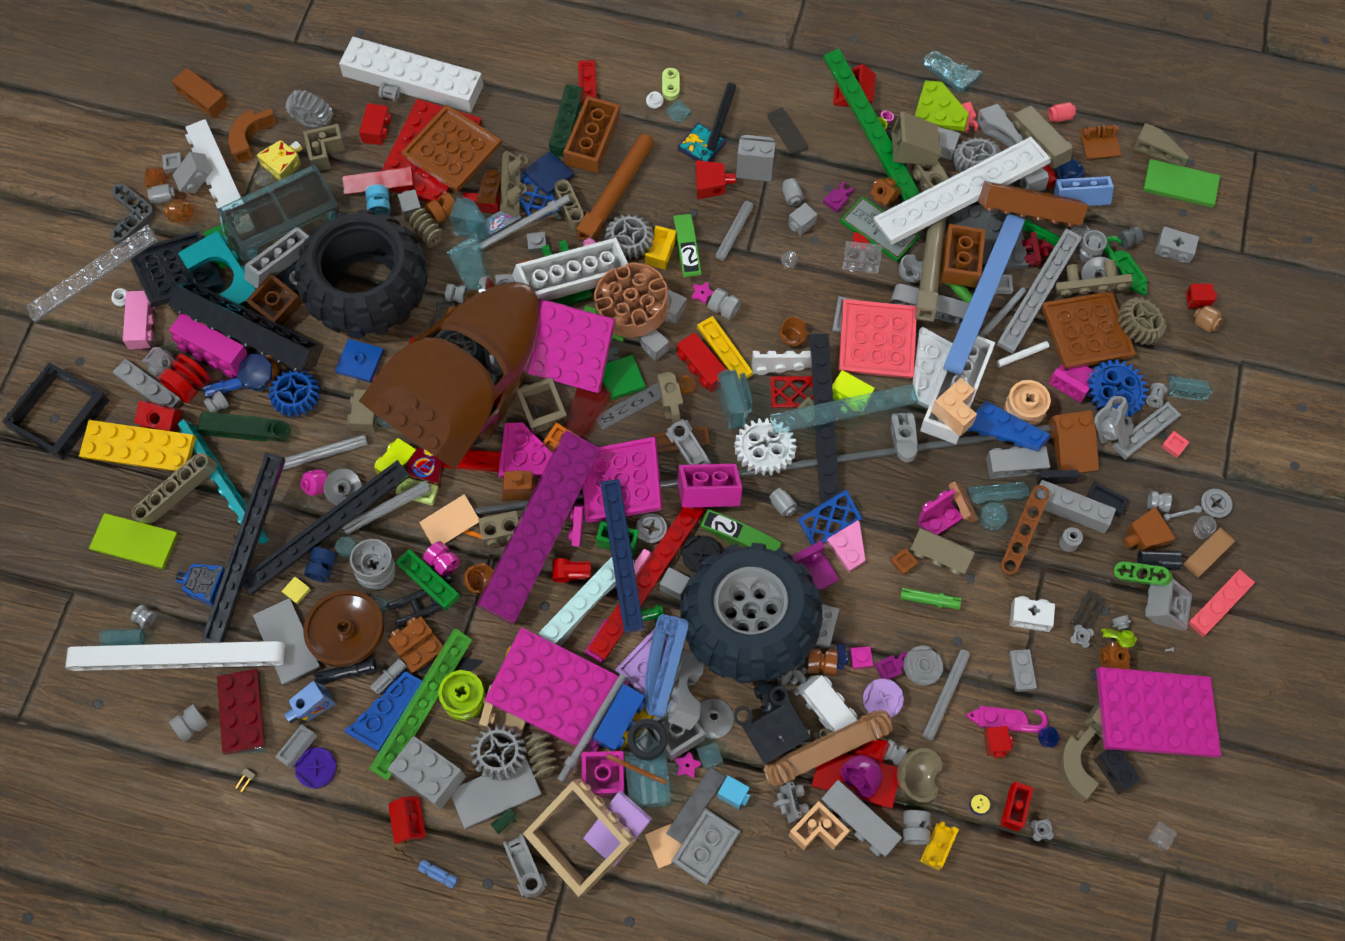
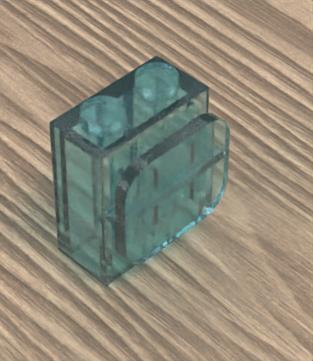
M724 370L717 375V394L728 430L747 424L748 413L752 412L753 400L745 373H741L739 379L736 370Z
M632 752L629 753V756H625V762L667 780L666 785L626 767L629 798L641 809L671 806L666 752H663L658 758L649 761L640 760Z

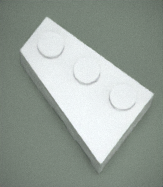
M810 676L804 684L801 683L792 691L796 696L800 694L806 700L807 704L805 706L809 710L813 709L819 717L818 720L826 729L832 732L857 721V714L851 708L848 709L844 704L845 699L840 693L832 689V683L826 676Z

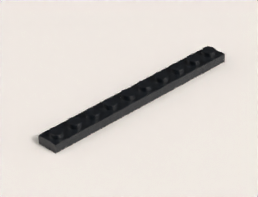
M810 334L819 501L821 505L839 494L829 334ZM840 499L837 500L836 505H840ZM831 506L820 510V515L829 517ZM835 507L832 519L841 517L840 508Z
M265 453L201 641L224 643L286 461L284 457Z
M396 460L247 572L243 586L249 595H254L311 552L314 547L319 546L409 478L410 475L400 462Z

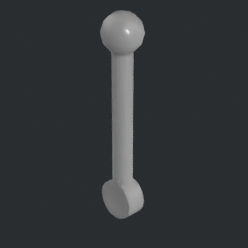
M1195 506L1193 509L1174 514L1166 513L1163 519L1169 521L1171 518L1190 513L1199 514L1202 508Z

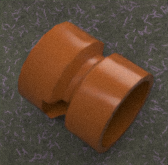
M448 192L439 196L438 201L432 200L425 205L431 218H434L435 223L438 224L444 222L447 216L452 217L459 213L456 202Z
M814 648L807 655V674H819L822 671L824 675H836L837 649H825L822 652L820 648Z

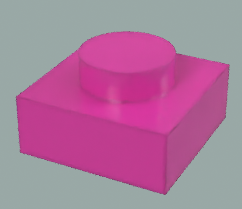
M870 646L850 648L852 670L873 667Z

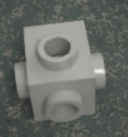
M153 347L141 361L149 367L148 371L156 377L166 368L174 370L171 362L174 360L173 355L165 349L162 350L160 347Z

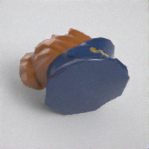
M249 354L239 364L238 379L244 387L253 391H261L271 386L272 381L276 380V375L280 371L278 362L273 360L274 357L263 354Z

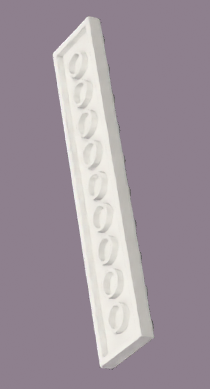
M1029 137L874 217V222L891 245L978 201L984 181L1009 185L1048 165L1050 157L1032 137Z

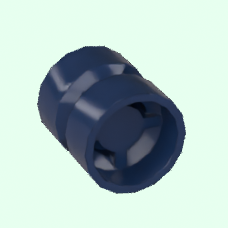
M314 547L310 555L311 562L307 563L304 575L318 582H329L332 573L330 568L334 567L337 559L336 553L328 549Z

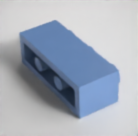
M1110 176L1057 179L1054 195L1078 199L1088 204V206L1111 204L1114 186Z

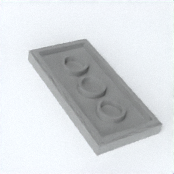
M290 598L253 615L264 642L278 641L285 643L284 664L274 666L283 686L321 669L317 659L306 646L303 634L304 629Z
M527 759L525 761L519 760L523 767H515L518 772L517 774H513L510 771L509 779L503 774L501 781L498 780L497 775H495L494 780H490L489 773L486 777H478L457 788L451 797L465 830L542 796Z

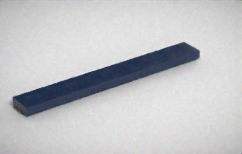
M620 479L601 481V492L624 634L644 631Z

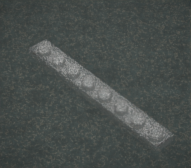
M146 225L28 304L26 308L31 319L35 322L39 321L157 242L158 240L152 228Z

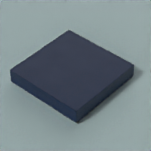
M550 151L524 170V175L547 196L555 191V183L562 179L569 181L574 177V173Z

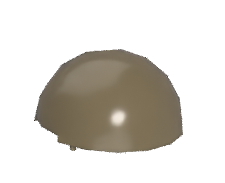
M929 748L914 749L902 757L897 768V782L906 796L918 802H929L936 798L938 787L935 786L934 779L936 774L942 769L943 763L941 758Z

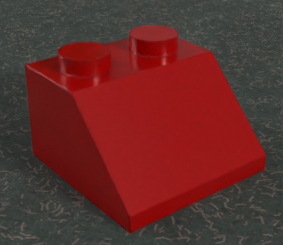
M864 64L852 68L851 70L869 103H873L876 74ZM835 82L833 105L849 107Z

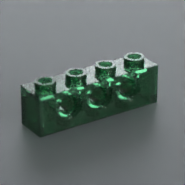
M569 84L565 86L549 142L550 152L557 157L564 158L563 152L582 109L584 101L583 87Z

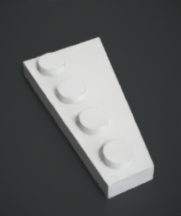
M924 327L919 329L911 400L928 408L953 343Z
M753 351L751 370L753 374L764 375L768 372L782 373L786 370L800 371L804 368H811L810 351H802L800 354H796L794 351H786L784 354H776V351L760 354L759 351Z

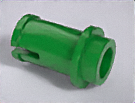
M656 604V607L641 610L642 621L657 619L661 614H664L662 605L658 606Z

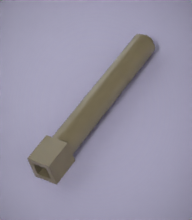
M947 217L927 227L915 319L934 322Z

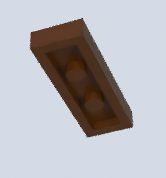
M496 170L485 171L477 195V203L496 204L501 187L502 172Z
M707 425L692 428L691 432L700 446L710 444ZM684 429L674 430L675 435L681 437L684 434ZM666 432L650 434L651 437H655L657 440L658 453L678 450L675 443H671Z

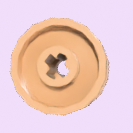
M1022 380L1016 383L1010 390L1004 405V411L1033 426H1037L1044 419L1051 402L1050 393L1039 382Z

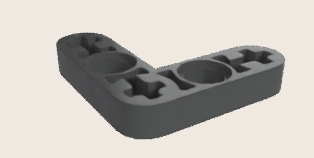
M119 183L112 187L111 193L115 200L131 213L112 229L110 237L116 245H124L153 219L155 212L147 201L126 185ZM119 191H120V192H124L125 198H124V196H123L121 193H118V192H119ZM132 199L138 200L135 205H128ZM142 207L143 210L149 211V212H148V213H145V212L143 213L140 208ZM131 221H137L134 227L128 226Z

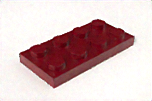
M258 669L217 676L222 753L228 755L264 748L265 738Z

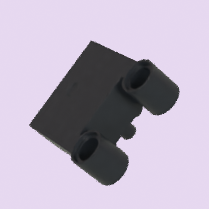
M777 684L770 688L769 697L778 706L753 721L752 712L747 706H738L733 714L735 722L743 727L764 765L811 738L790 703L787 690L784 686ZM777 689L784 691V696L780 700L773 698V693ZM745 710L749 713V716L745 721H741L737 718L738 712Z

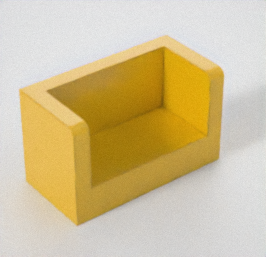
M655 226L653 245L650 247L649 252L645 254V264L666 270L676 242V231Z

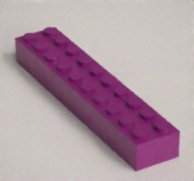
M567 430L561 435L476 607L509 624L515 623L601 448Z

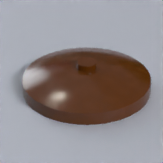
M355 590L336 591L319 600L308 613L304 623V640L311 654L321 663L332 667L352 666L365 660L376 650L383 637L384 618L377 603L367 594Z

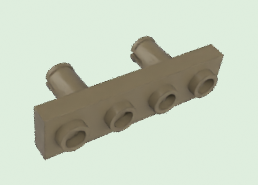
M505 151L502 154L500 211L516 217L519 215L520 196L527 191L526 185L520 182L521 168L528 163V159L523 154L517 156Z
M1115 260L1104 261L1106 277L1079 280L1077 264H1071L1067 266L1068 281L1056 283L1055 292L1056 295L1067 297L1073 293L1085 295L1091 291L1102 293L1116 288L1117 290H1125L1131 287L1132 275H1117Z

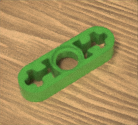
M1119 562L1114 568L1115 576L1127 582L1164 587L1168 586L1173 579L1172 573L1161 566ZM1126 568L1127 570L1133 572V575L1131 573L1122 574L1120 572L1121 570H1125ZM1142 569H1147L1148 575L1144 579H1139V572ZM1164 573L1166 575V578H1162L1160 580L1158 577H1155L1153 575H1162Z

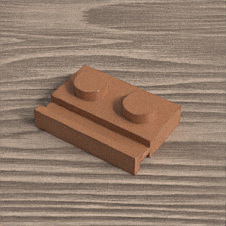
M956 481L948 485L950 490L954 489L956 491L953 499L957 503L963 519H967L971 523L979 520L964 486L956 483Z

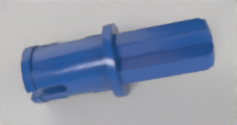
M238 378L206 385L203 387L206 397H209L218 391L227 394L226 392L243 388Z

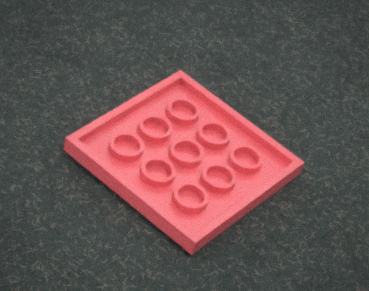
M844 299L842 304L838 372L843 370L847 373L912 379L914 377L917 320L915 319L917 306Z

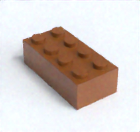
M589 96L586 97L563 152L565 165L598 174L621 118L620 105Z

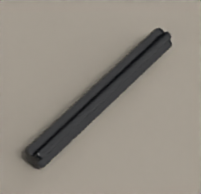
M729 82L726 86L707 143V150H716L736 90L735 83Z

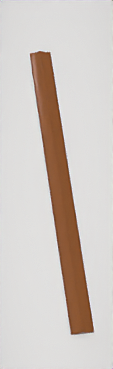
M610 754L606 757L664 785L667 783V780Z

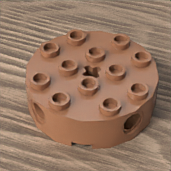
M628 263L626 266L607 271L598 281L594 292L597 313L616 319L613 333L618 336L633 338L649 334L658 329L665 321L670 309L667 284L659 271L646 264Z

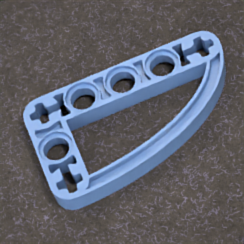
M661 614L657 619L645 679V705L649 715L662 718L665 714L688 630V620L664 614ZM667 634L669 636L660 666L663 645L665 641V636Z

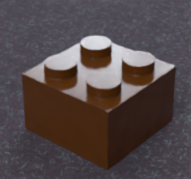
M272 274L246 300L255 312L280 325H283L303 303L295 292Z

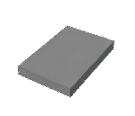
M705 808L671 863L707 886L740 831Z

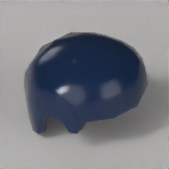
M1071 159V161L1057 167L1058 179L1084 178V166H1080L1076 159Z

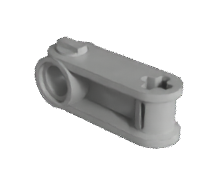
M682 419L667 428L666 435L671 443H675L688 465H695L702 462L701 464H711L691 432L693 429L687 420L684 421ZM677 426H681L684 429V434L681 437L676 436L674 433V429Z
M519 834L518 838L509 842L504 841L503 845L520 883L517 887L521 896H525V898L538 897L543 890H546L544 886H547L543 874L539 875L522 834ZM532 880L537 881L538 885L534 890L527 889L528 882Z

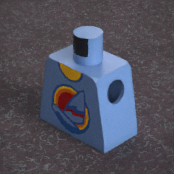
M312 681L289 700L292 709L284 715L291 724L299 718L310 721L337 703L327 687Z

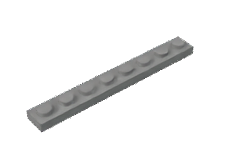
M1065 229L999 339L997 346L1012 354L1014 353L1082 238L1081 236Z

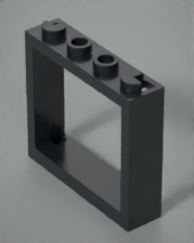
M49 362L44 370H41L36 380L29 385L24 395L17 400L16 405L7 413L2 423L12 432L64 460L86 432L88 421H94L109 402V399L102 391ZM59 378L91 396V398L54 446L18 426L54 380Z

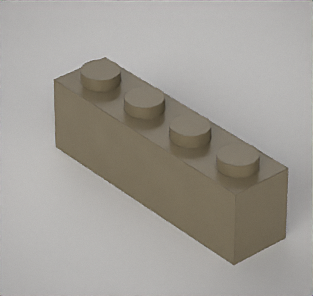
M1028 106L1013 114V124L1016 131L1022 135L1023 140L1029 137L1035 140L1050 157L1049 165L1053 169L1071 161L1073 147L1032 106Z

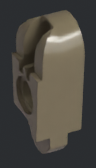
M673 373L657 374V382L665 419H671L672 423L681 420L680 417L684 416L679 383L676 382V377Z

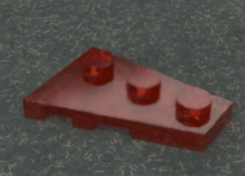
M577 387L565 428L583 439L609 402L612 393L602 387L599 393Z

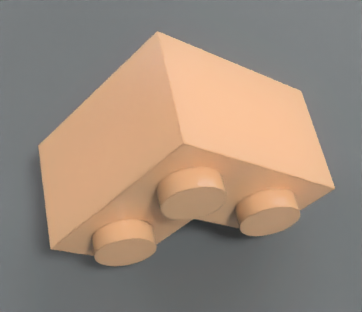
M960 378L935 401L931 412L957 435L961 436L973 425L977 415L967 406L972 400L975 389Z
M818 801L790 831L789 837L805 850L819 836L834 850L848 835L850 830Z

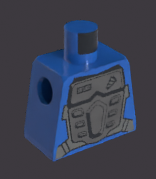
M192 564L188 573L177 572L175 582L183 584L182 591L187 596L213 607L225 569L222 566Z

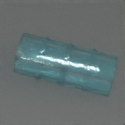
M133 628L101 630L99 643L100 646L144 645L145 633L143 629Z

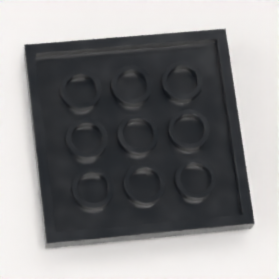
M199 231L127 250L130 262L151 308L169 303L177 284L194 282L211 291L224 287L213 261L207 262L189 272L179 257V252L202 240Z

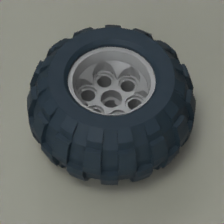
M751 543V547L739 548L738 544L725 547L722 554L718 556H713L712 554L699 566L700 570L696 574L693 573L686 584L680 606V618L688 620V630L685 639L696 659L703 662L709 667L711 672L724 678L727 676L736 679V682L751 684V681L756 680L773 681L780 678L781 674L789 670L790 672L794 671L799 667L817 644L823 616L821 595L808 570L801 563L799 565L795 563L791 554L780 548L775 551L767 549L766 545L762 543ZM758 594L765 596L763 599L755 598ZM738 596H742L745 598L742 601L735 600V598ZM772 609L775 610L776 613L771 615L768 614L767 611ZM734 613L736 617L728 618L727 615ZM753 614L755 618L750 619L748 615ZM760 627H767L764 630H758ZM743 628H744V629H747L748 632H746V631H741L740 629H743Z

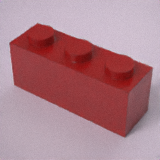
M695 332L677 344L676 355L678 359L688 365L689 372L698 377L699 383L704 389L707 388L709 392H712L728 381L729 372Z

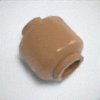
M1209 305L1204 306L1202 309L1198 308L1194 314L1195 325L1208 333L1217 331L1223 323L1222 313Z

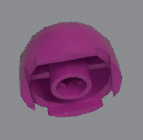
M856 755L845 762L840 769L842 779L848 787L851 784L858 789L855 793L862 797H871L881 786L883 775L879 763L874 758Z

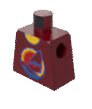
M417 448L405 467V470L410 475L409 478L422 482L427 481L429 484L438 486L440 490L444 462L425 449Z

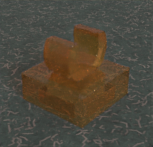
M163 168L145 169L144 184L146 188L164 184L165 172Z

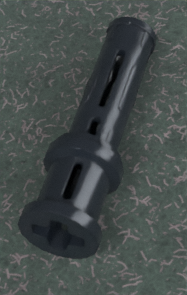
M370 656L369 659H365L352 666L336 667L314 672V677H316L314 680L322 684L351 676L359 678L361 675L371 672L376 674L377 666L374 656Z

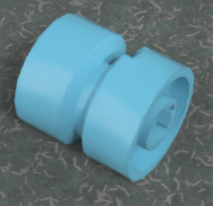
M383 185L369 186L365 191L367 210L373 211L376 215H390L388 188Z

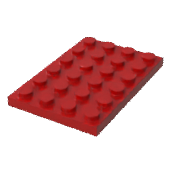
M420 99L416 100L381 170L412 167L415 186L388 190L400 194L404 191L415 190L418 199L425 202L438 201L439 196L446 192L449 193L450 187L402 157L401 154L410 142L441 111L443 106ZM457 111L481 126V118Z

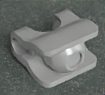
M1112 397L1106 406L1095 416L1094 423L1101 443L1105 444L1108 440H1118L1120 447L1125 448L1127 446L1129 435L1134 425L1132 418L1125 416L1128 409L1125 397ZM1121 403L1117 409L1114 408L1116 404Z

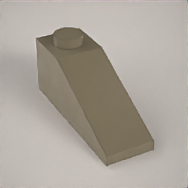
M1145 123L1133 148L1164 162L1183 167L1189 158L1163 130Z

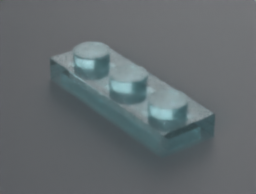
M1025 482L967 488V495L975 503H984L990 500L1003 501L1008 498L1021 499L1029 496V488Z

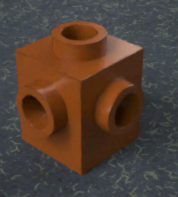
M890 177L878 178L873 183V189L870 193L878 203L893 205L902 189L896 185L895 180Z
M1108 643V647L1100 648L1099 660L1101 667L1130 670L1129 662L1131 655L1128 647H1122L1119 643Z

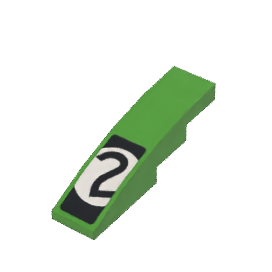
M691 214L675 215L673 220L683 277L701 275Z
M709 509L700 525L704 530L731 545L738 544L740 547H751V543H762L766 545L767 549L775 551L780 548L782 543L742 522Z

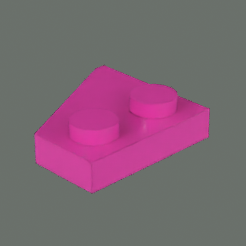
M578 503L574 510L571 509L570 521H573V529L569 530V540L572 541V546H580L582 543L584 504Z

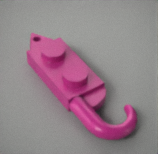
M980 706L979 709L966 714V717L976 723L978 728L1007 726L1008 731L1040 733L1048 725L1046 714L1037 709L1034 712L1042 718L1040 725L1028 724V719L1021 710Z

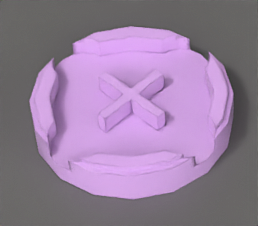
M876 679L869 683L864 690L863 703L868 713L874 710L887 711L891 718L897 715L903 707L904 697L902 690L897 683L890 679Z

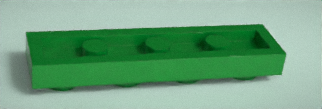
M410 549L395 561L396 565L446 611L461 598L450 585Z

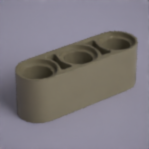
M562 179L555 183L556 199L558 200L568 195L571 201L560 208L570 229L577 231L576 228L582 221L584 213L569 181Z

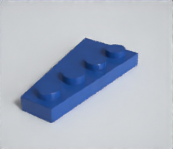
M987 401L975 412L977 414L975 421L967 430L968 432L971 430L979 432V435L986 437L987 435L997 437V440L1003 442L1011 441L1017 446L1034 451H1039L1049 440L1048 433Z
M405 671L344 732L379 752L422 680Z

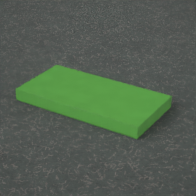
M1150 159L1143 191L1213 208L1220 175Z

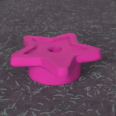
M708 282L701 286L694 284L695 292L691 298L706 304L714 292L709 289Z
M688 752L684 758L675 759L679 766L677 776L688 775L691 778H695V769L701 765V762L693 760L691 752Z

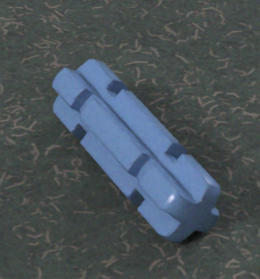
M422 860L418 866L420 872L427 873L429 877L442 884L445 883L450 888H454L458 879L455 876L448 875V872L435 865L431 866L425 860Z

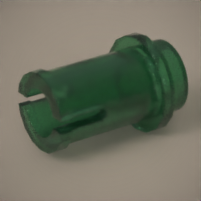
M511 808L505 809V813L490 824L498 834L512 822H516L515 820L518 817Z

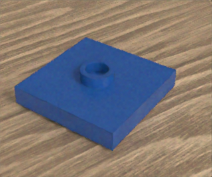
M348 339L335 372L371 383L384 349Z

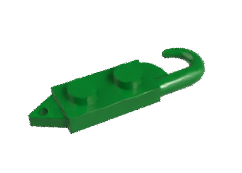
M1116 236L1107 237L1104 252L1110 260H1115L1119 275L1131 274L1132 284L1131 287H1128L1130 291L1134 290L1146 296L1147 278L1128 252H1114L1109 246L1111 241L1122 244L1121 239Z

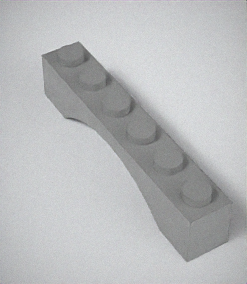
M998 104L979 110L977 123L986 135L996 138L1009 148L1023 141L1022 135L1016 131L1013 122H1010L1005 111ZM1040 168L1020 178L1018 183L1021 188L1039 192L1046 189L1049 175L1047 171Z

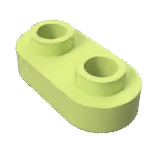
M667 68L662 73V95L666 100L672 101L679 97V72L675 68Z

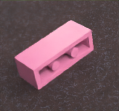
M144 291L126 292L123 342L128 349L151 348V341L154 340L152 325L155 324L153 308L150 307Z

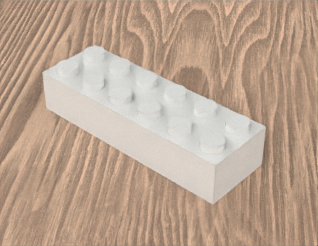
M613 238L516 264L512 276L515 282L528 284L535 291L538 300L539 298L542 300H553L596 288L598 281L607 271L626 266L628 262L617 239Z
M977 336L961 376L943 370L924 418L921 432L954 444L957 443L959 435L931 412L935 401L960 378L975 389L971 402L967 404L969 408L971 407L995 342Z

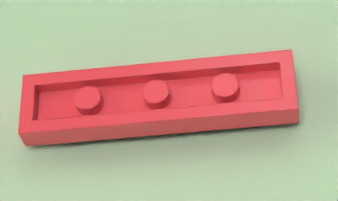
M1239 569L1188 624L1204 637L1255 582Z

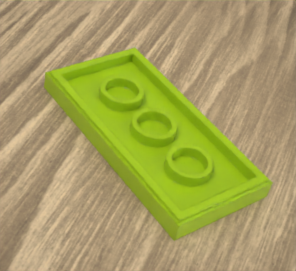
M104 513L89 549L164 570L178 533Z

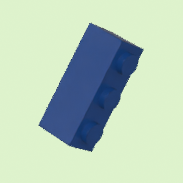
M623 684L592 741L609 751H615L616 748L620 750L625 741V738L622 736L636 722L633 720L635 713L640 714L646 704L643 702L645 696Z

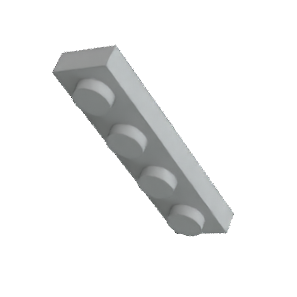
M124 359L113 371L116 377L149 401L177 408L182 403L178 396L127 359Z

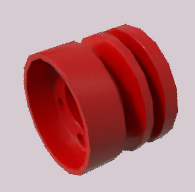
M179 354L176 357L177 361L173 360L171 362L176 371L166 368L158 376V380L183 402L189 404L197 395L193 386L203 389V383L207 384L211 378L196 361L184 354Z

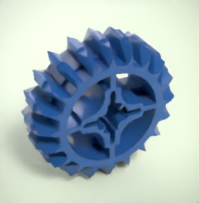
M290 368L289 373L286 374L283 371V376L276 375L277 381H272V387H269L270 394H268L271 400L270 403L276 412H280L283 416L288 414L290 418L295 414L299 418L300 413L306 415L307 410L313 411L312 405H317V399H320V387L312 374H308L306 370L303 372H293ZM296 383H303V384H305V385H307V386L298 385V384H296ZM282 400L291 401L293 404L285 403Z

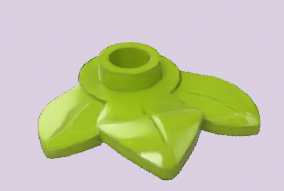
M1109 628L1101 629L1103 637L1116 638L1122 647H1134L1137 638L1131 631L1122 630V632Z

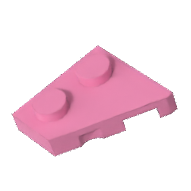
M859 521L854 522L827 539L826 542L848 573L865 563Z

